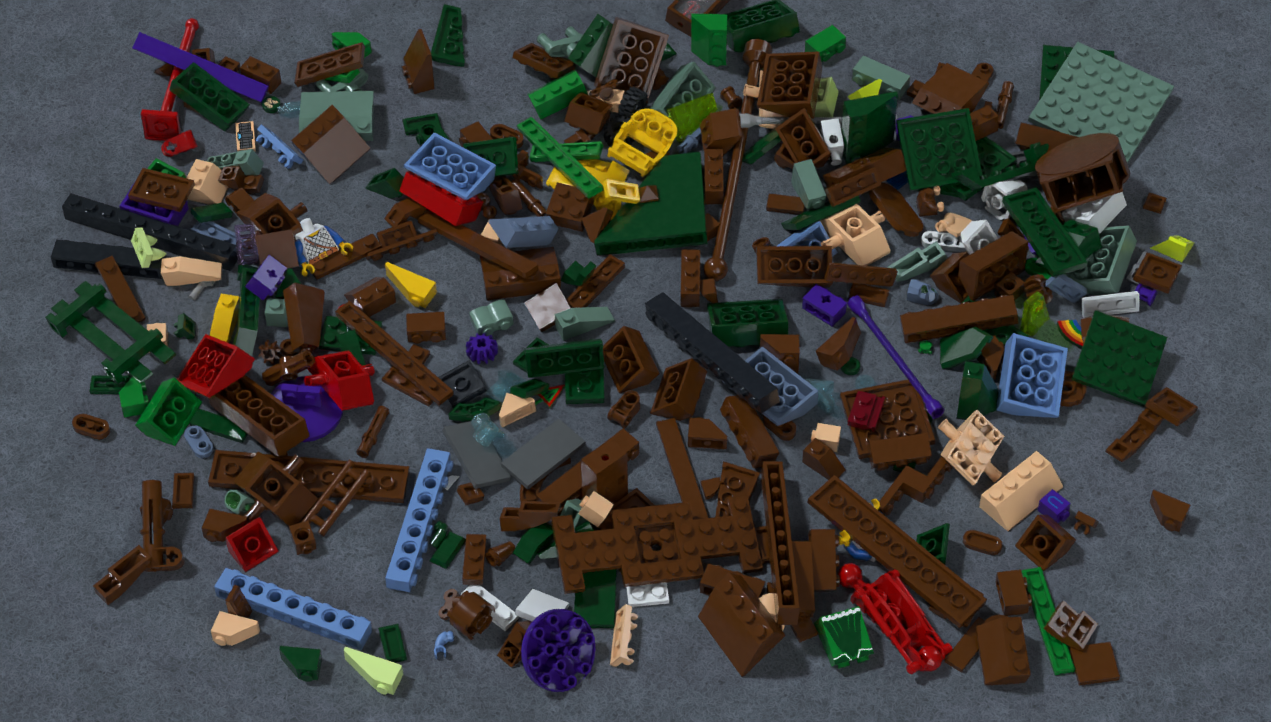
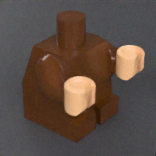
M940 186L926 188L919 192L916 198L919 217L937 215V211L942 212L944 210V203L939 202L936 205L934 195L938 196L940 194Z

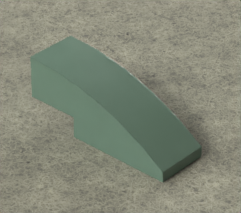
M936 241L923 250L920 248L915 249L887 268H894L898 271L895 280L900 282L938 268L948 258Z

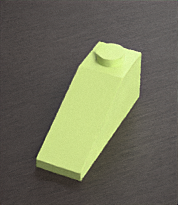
M348 647L344 648L345 660L374 689L384 695L387 693L394 695L403 676L402 665Z

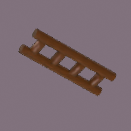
M350 459L302 521L308 520L309 524L313 522L321 527L318 530V534L323 537L371 475L366 469L361 474L353 470L352 468L355 463ZM347 475L356 480L350 489L340 484ZM335 490L344 496L338 505L328 500ZM323 506L332 511L326 521L317 516Z

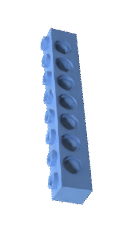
M429 448L426 450L385 577L386 587L389 589L410 592L412 586H416L418 578L416 572L417 569H421L423 563L421 556L422 553H426L428 548V541L426 540L428 536L431 537L433 532V525L431 524L438 516L437 505L443 501L442 490L447 488V474L452 472L453 469L450 452Z
M225 568L214 586L216 596L225 600L234 585L242 587L240 589L252 610L358 650L363 649L372 633L371 621L365 617L354 616L346 610H338L327 603H319L311 597H303L292 590H284L273 583L260 581L254 576L249 577L235 569Z

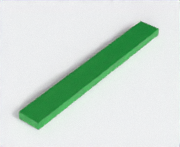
M530 117L517 125L518 130L588 199L604 191L603 185L534 118Z

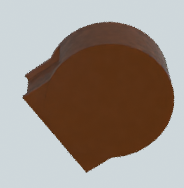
M1111 133L1090 134L1067 141L1045 153L1035 165L1047 202L1051 205L1054 213L1123 192L1124 183L1131 174L1119 138Z

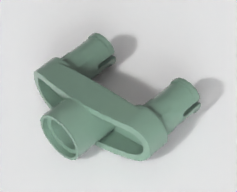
M570 26L565 31V36L568 38L552 41L545 33H541L537 37V42L551 57H569L583 34L578 33L574 27Z
M359 68L360 73L350 83L339 82L331 86L323 79L316 82V87L321 92L362 91L360 87L367 82L369 75L366 71Z

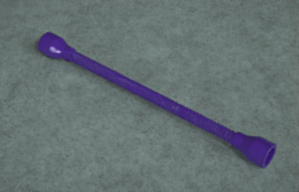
M857 295L850 298L847 303L849 308L868 325L922 397L930 416L933 419L942 416L945 411L944 407L923 388L869 316L865 303L860 296Z

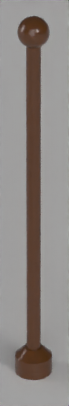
M752 39L744 47L743 61L750 67L746 84L757 87L760 69L764 68L766 54H772L773 52L772 46L764 40ZM744 96L741 114H752L755 97ZM741 128L742 138L734 145L713 257L709 258L704 264L706 277L708 279L713 278L715 281L722 280L728 272V265L724 260V254L749 128Z

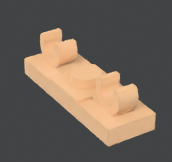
M627 604L615 614L610 665L615 667L621 663L630 665L634 662L633 659L627 656L635 652L632 648H628V643L632 637L630 630H634L637 627V624L632 623L631 620H636L638 615L631 613L632 606Z

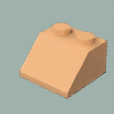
M196 159L187 176V179L194 180L195 183L187 200L208 205L221 203L229 188L218 181L222 170L214 163Z

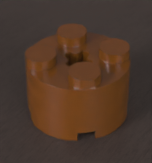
M465 591L460 596V601L456 606L448 611L447 617L450 618L451 626L472 640L474 639L472 636L477 632L481 634L489 627L493 620V617L490 615L492 611L495 613V607L476 592Z

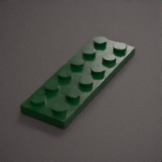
M1037 188L1003 197V204L1052 277L1087 268L1086 259Z

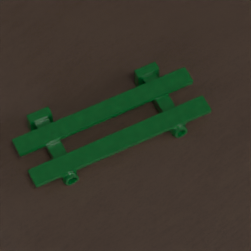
M84 281L74 289L79 295L76 300L68 304L62 299L51 308L57 315L55 316L50 313L45 317L50 328L63 338L68 334L66 328L70 325L113 361H110L106 358L101 364L106 374L117 384L124 380L122 374L125 371L141 384L153 375L152 371L139 362L149 352L164 364H167L176 356V353L161 341L163 335L158 329L148 331L105 297L104 294L107 291L102 284H94L92 286L87 281ZM94 307L136 342L124 350L86 319L83 314Z

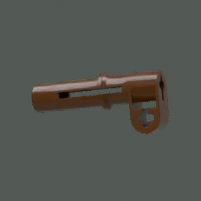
M159 480L143 481V529L140 530V534L143 536V549L152 557L144 571L179 570L185 562L182 552L176 547H163L165 529H163L162 482ZM151 504H153V534H154V544H152V506H151ZM163 554H166L168 557L166 565H163ZM176 555L177 558L174 559V562H171L170 559Z

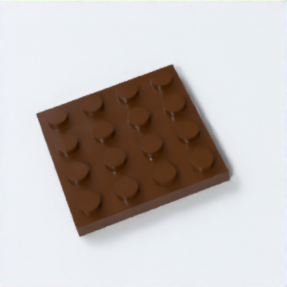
M909 380L840 393L847 422L858 391L875 394L881 398L882 396L885 397V403L875 432L872 429L864 430L849 426L859 459L869 457L867 446L869 441L928 433L930 445L935 444V437L922 398Z

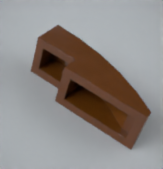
M522 501L520 508L504 507L499 518L501 531L524 530L550 521L552 517L558 516L562 506L561 502Z
M138 545L107 569L109 574L93 585L95 593L107 605L111 604L137 580L152 560V557Z

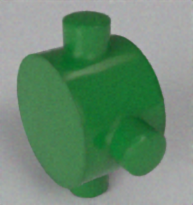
M919 342V353H932V342Z

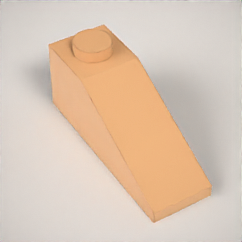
M181 256L164 258L161 262V275L166 286L195 284L202 281L222 280V263Z

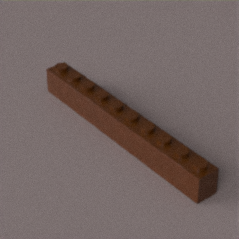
M763 461L761 484L777 625H797L799 599L783 462Z

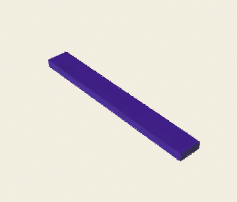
M139 32L132 47L134 50L182 70H185L194 62L230 90L261 103L269 89L268 85Z

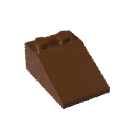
M418 29L403 58L404 66H401L403 76L408 77L406 79L408 89L412 88L414 94L434 89L431 52L422 29Z

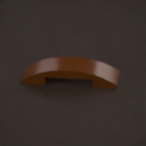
M1146 408L1139 415L1137 422L1120 439L1116 438L1105 452L1121 462L1127 460L1156 431L1164 418Z

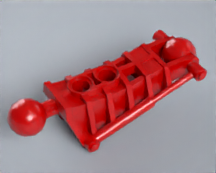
M853 563L844 564L837 573L840 577V584L846 588H854L856 590L851 595L850 601L858 605L863 613H867L871 617V621L877 623L881 628V632L887 638L889 637L891 644L896 646L907 662V672L914 674L917 671L922 672L925 670L931 672L937 670L942 664V660L945 659V655L952 651V646L949 643L944 644L926 619L923 610L899 578V571L896 569L880 576L875 582L869 584L862 580L863 572L859 566ZM904 623L908 629L905 630L902 624ZM923 646L919 652L916 651L917 648Z

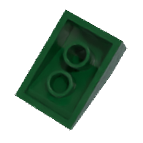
M1069 220L1063 225L1085 259L1102 247L1098 228L1075 220ZM1038 258L1036 265L1046 268L1041 259Z

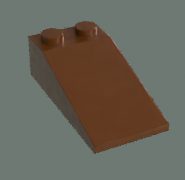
M832 246L756 247L757 284L813 288L816 284L822 288H830L833 284V281H826L824 278L829 263H832Z

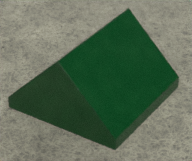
M948 523L918 534L916 540L917 543L944 565L946 563L950 524Z

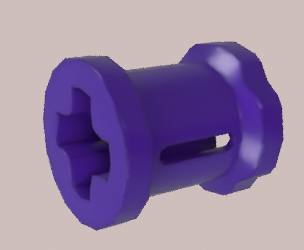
M1140 283L1135 289L1139 293V300L1151 306L1156 298L1157 290L1147 289Z

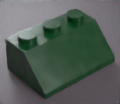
M597 14L568 59L597 77L613 23Z

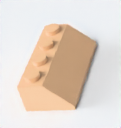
M1036 451L981 494L979 507L1005 530L1009 531L1036 510L1039 500L1052 489L1058 492L1063 488V485L1051 462Z

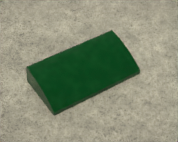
M194 62L172 80L169 88L172 93L225 132L243 115L250 105Z

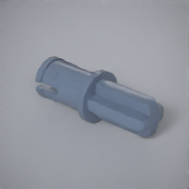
M698 128L691 135H687L686 140L678 145L677 151L684 154L688 153L693 147H697L698 142L702 140L701 129Z

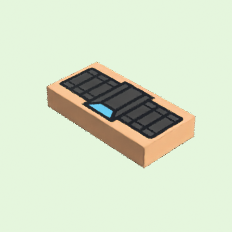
M254 122L235 123L237 152L253 149L256 152Z

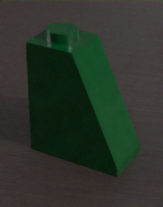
M965 361L956 419L966 420L975 410H978L983 416L996 410L999 389L985 364Z

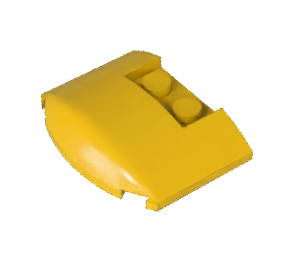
M598 159L577 160L602 185L606 179L625 182L630 170L613 160L611 163ZM555 166L546 182V185L548 187L550 185L553 189H555L556 183L575 186Z

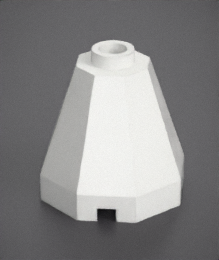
M1021 180L997 182L985 186L981 198L983 202L986 201L987 206H985V209L998 220L1008 219L1012 216L1002 202L1003 197L1028 189ZM1005 208L1007 211L1002 214L998 209Z

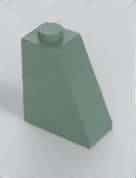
M812 159L794 163L791 183L806 209H817L825 205L826 193Z

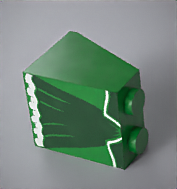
M859 606L822 616L813 623L832 667L838 666V669L850 666L849 662L857 660V663L868 661V656L874 654Z

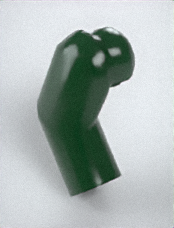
M441 521L435 524L434 529L437 532L429 542L436 549L440 546L448 531V525Z

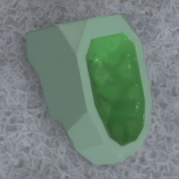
M239 490L228 491L224 498L226 507L242 516L255 503L254 498Z

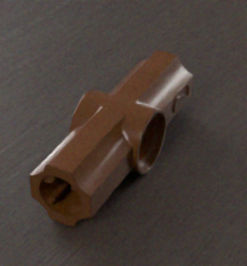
M307 350L295 356L281 357L278 364L266 369L262 373V378L266 385L273 386L283 380H294L298 377V373L315 364V357Z

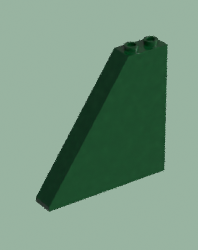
M701 152L663 156L638 187L656 185L659 200L640 203L639 201L637 204L626 202L594 240L596 255H612L708 244Z

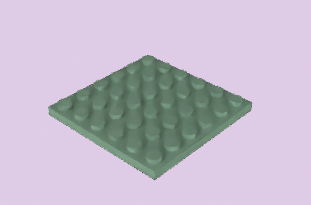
M1077 42L1030 114L1028 122L1042 128L1077 137L1097 133L1114 134L1119 138L1128 164L1171 95L1174 86Z

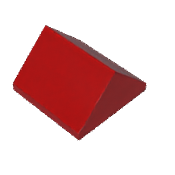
M260 517L225 537L228 552L244 572L279 552Z

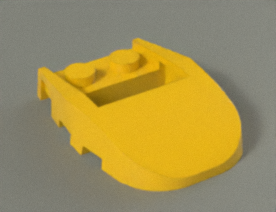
M641 109L635 112L627 123L624 122L620 131L614 138L612 147L608 149L607 157L610 158L612 156L641 173V177H644L654 169L670 149L677 135L676 124L669 117L656 110ZM627 137H630L658 153V155L653 159L624 141Z

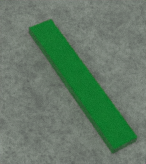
M1041 567L1021 570L1022 576L1027 579L1026 590L1031 595L1032 608L1054 675L1075 672L1068 646L1043 629L1055 611V607Z

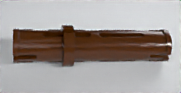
M1010 81L1003 83L1002 91L998 95L996 114L999 116L998 128L1000 129L1004 127L1008 107L1012 102L1014 85Z
M519 179L512 180L511 182L518 189L519 196L527 205L528 210L537 217L545 216L546 209L541 205V201L535 199Z
M378 407L367 432L362 436V442L356 451L358 456L367 458L372 446L376 444L377 436L390 413L387 407Z

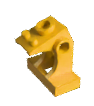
M606 179L603 182L604 191L595 197L594 205L597 211L604 207L613 211L612 220L618 210H620L622 202L637 204L640 201L638 184Z

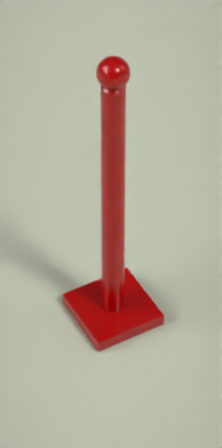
M190 18L186 21L185 32L179 49L190 52L195 32L199 28V22L196 19ZM173 67L160 111L142 109L141 119L145 139L166 141L181 134L178 112H171L176 95L169 88L172 80L184 70Z

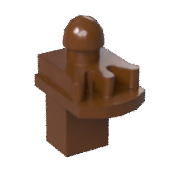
M580 129L574 135L565 139L564 143L590 142V139H593L595 134L585 133Z

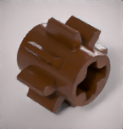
M266 340L265 345L259 346V349L262 351L258 357L264 359L263 363L271 361L274 364L276 359L282 357L279 352L283 348L277 345V341L270 343L269 340Z

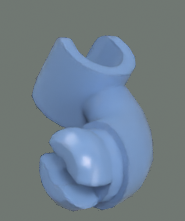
M444 631L438 635L434 648L436 659L438 652H443L446 658V648L443 645L454 641L452 631Z

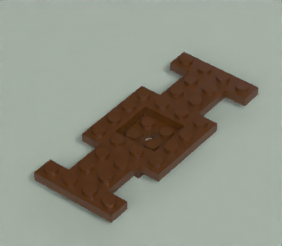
M748 495L728 497L727 504L730 516L693 520L690 502L611 510L610 513L613 529L575 533L572 515L552 517L551 522L564 594L584 592L583 573L619 569L622 573L624 587L702 578L704 571L701 559L738 555L742 573L762 571L763 566ZM658 544L661 550L654 551L651 549V545Z

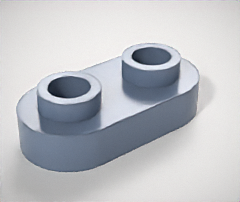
M190 426L185 430V440L197 457L207 458L213 453L212 442L201 427Z

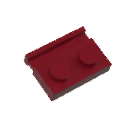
M858 391L847 425L864 430L872 429L875 432L885 403V397L882 396L881 398L875 394Z

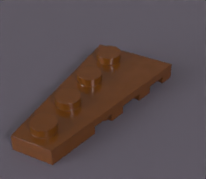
M723 461L715 517L730 516L727 504L728 497L748 495V500H750L760 478V473Z

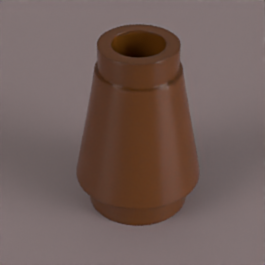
M508 541L507 543L489 548L485 554L486 560L493 567L496 565L500 566L513 554L515 545Z

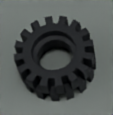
M631 87L626 91V95L624 94L623 100L620 101L619 115L625 116V119H631L635 112L645 109L648 94L636 87Z
M615 116V120L612 117L610 122L606 121V125H604V140L609 146L613 145L616 136L613 132L620 130L624 122L627 123L630 118L625 120V116H622L621 119H619V116ZM627 137L624 142L632 145V142H635V140Z

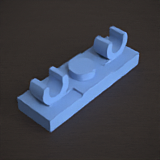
M262 124L258 127L262 134L256 138V141L261 143L265 140L262 144L264 148L270 147L272 143V149L279 154L283 152L285 155H281L278 161L284 163L287 160V163L284 165L286 168H291L293 161L297 164L303 162V159L270 129Z

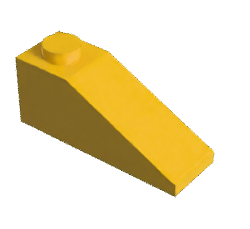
M386 262L385 268L388 278L413 306H421L426 309L437 293L436 282Z
M221 293L215 308L210 336L227 343L230 342L238 320L239 296Z

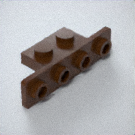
M408 221L377 232L376 235L382 248L367 253L366 259L377 261L382 259L384 254L390 253V255H394L400 252V249L403 247L410 249L417 246V242L423 240L425 243L435 239L434 236L437 235L438 231L434 229L417 235L412 221Z
M830 262L824 278L826 281L890 287L893 286L898 271L894 268Z

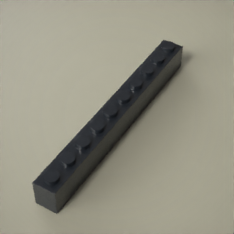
M70 193L62 205L66 220L132 240L135 228H143L145 234L157 239V242L151 247L187 258L222 263V269L228 271L233 269L239 259L237 245L72 193Z
M664 292L645 303V314L650 321L655 322L661 331L664 330L672 340H676L682 349L690 352L692 357L698 359L706 369H710L717 379L724 381L729 389L732 388L741 399H745L752 409H756L762 414L780 402L777 387Z

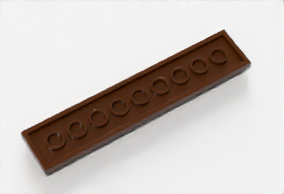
M215 450L208 480L209 487L241 489L233 481L256 453ZM263 454L281 468H284L294 457H278L277 455ZM298 457L305 463L302 464L293 476L312 494L321 496L347 461ZM354 462L353 470L361 474L366 469L371 475L352 499L404 503L410 472L409 466ZM347 475L340 484L350 489L356 480ZM277 487L271 488L272 491H275L277 489ZM335 490L334 493L331 495V497H336V498H343V497H344L342 494H340V493L337 492L336 490Z
M837 476L831 477L808 498L807 503L838 529L841 531L845 530L855 543L889 571L898 570L901 581L958 628H961L986 604L987 599Z

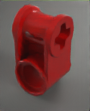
M188 130L166 140L161 146V151L163 155L171 157L197 148L198 145L192 131ZM170 145L174 146V149L171 151L167 150L166 147Z

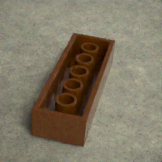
M246 375L209 398L210 405L278 457L310 437L306 421L302 416Z

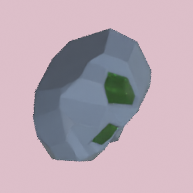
M911 279L907 292L908 301L922 305H932L937 302L939 293L936 289L932 288L929 284L920 282L918 279Z

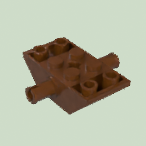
M264 193L236 213L254 234L242 242V246L247 252H251V250L257 247L256 235L293 229L294 240L296 241L295 235L303 231L297 218L308 212L306 206L300 202L289 210L279 198Z
M257 452L233 481L234 484L255 499V503L244 516L248 520L253 521L264 510H268L287 526L300 523L318 501V498L293 476L305 462L295 454L284 468H281L273 460ZM272 487H277L275 491L271 490Z

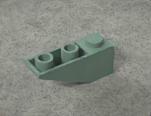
M253 149L212 156L207 160V162L214 163L221 170H223V167L240 166L246 176L259 175L264 164Z

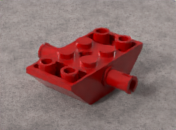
M349 350L316 356L315 364L307 369L312 375L305 376V385H321L342 411L374 404L370 376H373L375 372L374 366L372 364L361 365Z

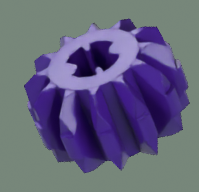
M484 332L483 335L476 333V337L470 336L469 341L466 343V355L470 357V360L472 362L477 360L479 365L481 361L487 364L488 359L494 361L495 356L498 354V344L492 335L487 336Z

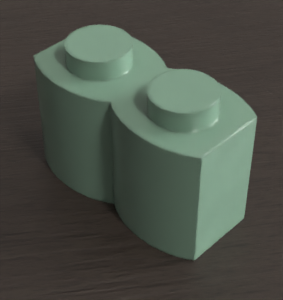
M498 300L488 306L478 307L469 312L470 321L479 335H483L485 332L489 336L495 331L507 330L514 324L513 316L505 300Z

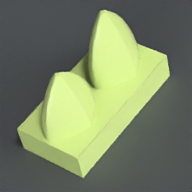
M135 228L131 240L141 267L149 268L151 261L163 258L166 253L162 250L151 248L150 246L154 245L157 239L145 234L143 228Z

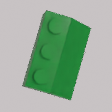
M691 14V52L707 65L716 67L726 66L727 14Z
M574 70L527 95L540 120L568 107L570 102L580 92L587 95L588 93L577 71Z
M175 377L161 383L135 426L146 436L175 446L202 401Z

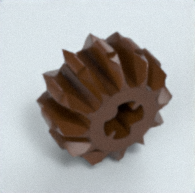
M1042 274L1030 276L1024 282L1026 297H1028L1029 302L1034 307L1047 305L1053 298V290L1046 287L1047 279Z

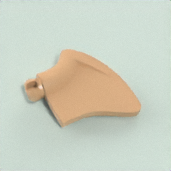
M946 213L944 219L936 223L935 228L938 232L947 231L955 237H959L972 220L958 214Z

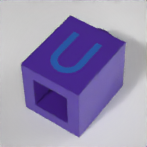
M1052 489L1039 500L1038 511L1042 515H1049L1057 523L1059 521L1064 522L1070 515L1071 503Z

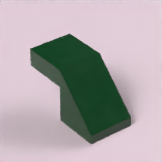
M575 260L563 273L561 281L565 284L582 286L593 275L596 265L590 261L583 267Z
M546 522L529 529L521 537L513 554L530 564L539 549L546 547L554 537L552 526Z

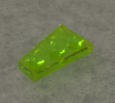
M708 93L667 109L669 118L677 127L676 139L678 143L684 142L687 135H691L700 127L703 119L710 113L718 110L713 93Z
M1038 291L1024 302L1020 328L1022 332L1032 337L1050 319L1044 296Z

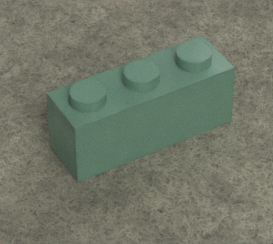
M862 56L853 68L852 80L858 85L866 86L877 79H881L882 83L879 92L884 94L897 91V100L901 99L910 85V75L866 56Z

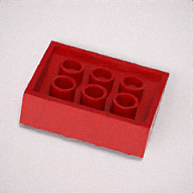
M205 334L177 377V380L187 389L210 398L250 371L255 358L235 345Z

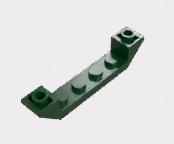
M1040 142L1031 144L1030 149L1024 150L1026 162L1020 163L1019 168L1013 165L1005 168L1006 172L1002 173L1001 170L991 172L990 177H987V174L979 176L976 166L968 168V165L958 167V171L951 173V176L969 189L974 190L1036 170V162L1047 153L1049 144L1041 145Z
M239 264L237 281H240L238 326L233 345L252 356L258 332L260 298L245 286L258 268Z

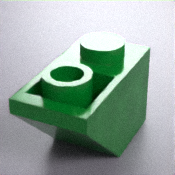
M357 32L332 33V46L335 50L363 42L365 46L364 58L372 53L371 42L362 34Z
M134 377L119 391L124 418L141 415L149 404L148 395L143 394V391H147L145 382L141 384Z

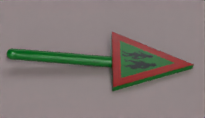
M565 385L549 387L548 391L537 394L540 399L535 401V405L544 401L550 408Z

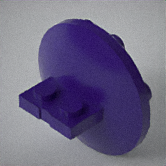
M300 376L294 380L281 383L271 394L305 419L310 437L302 442H310L331 433L339 424L343 411L321 385L306 386L304 383L305 376Z
M566 609L548 610L536 617L525 632L521 648L525 672L531 681L542 689L553 692L568 691L578 684L576 677L573 676L574 674H585V678L590 673L595 659V637L587 621L576 612Z

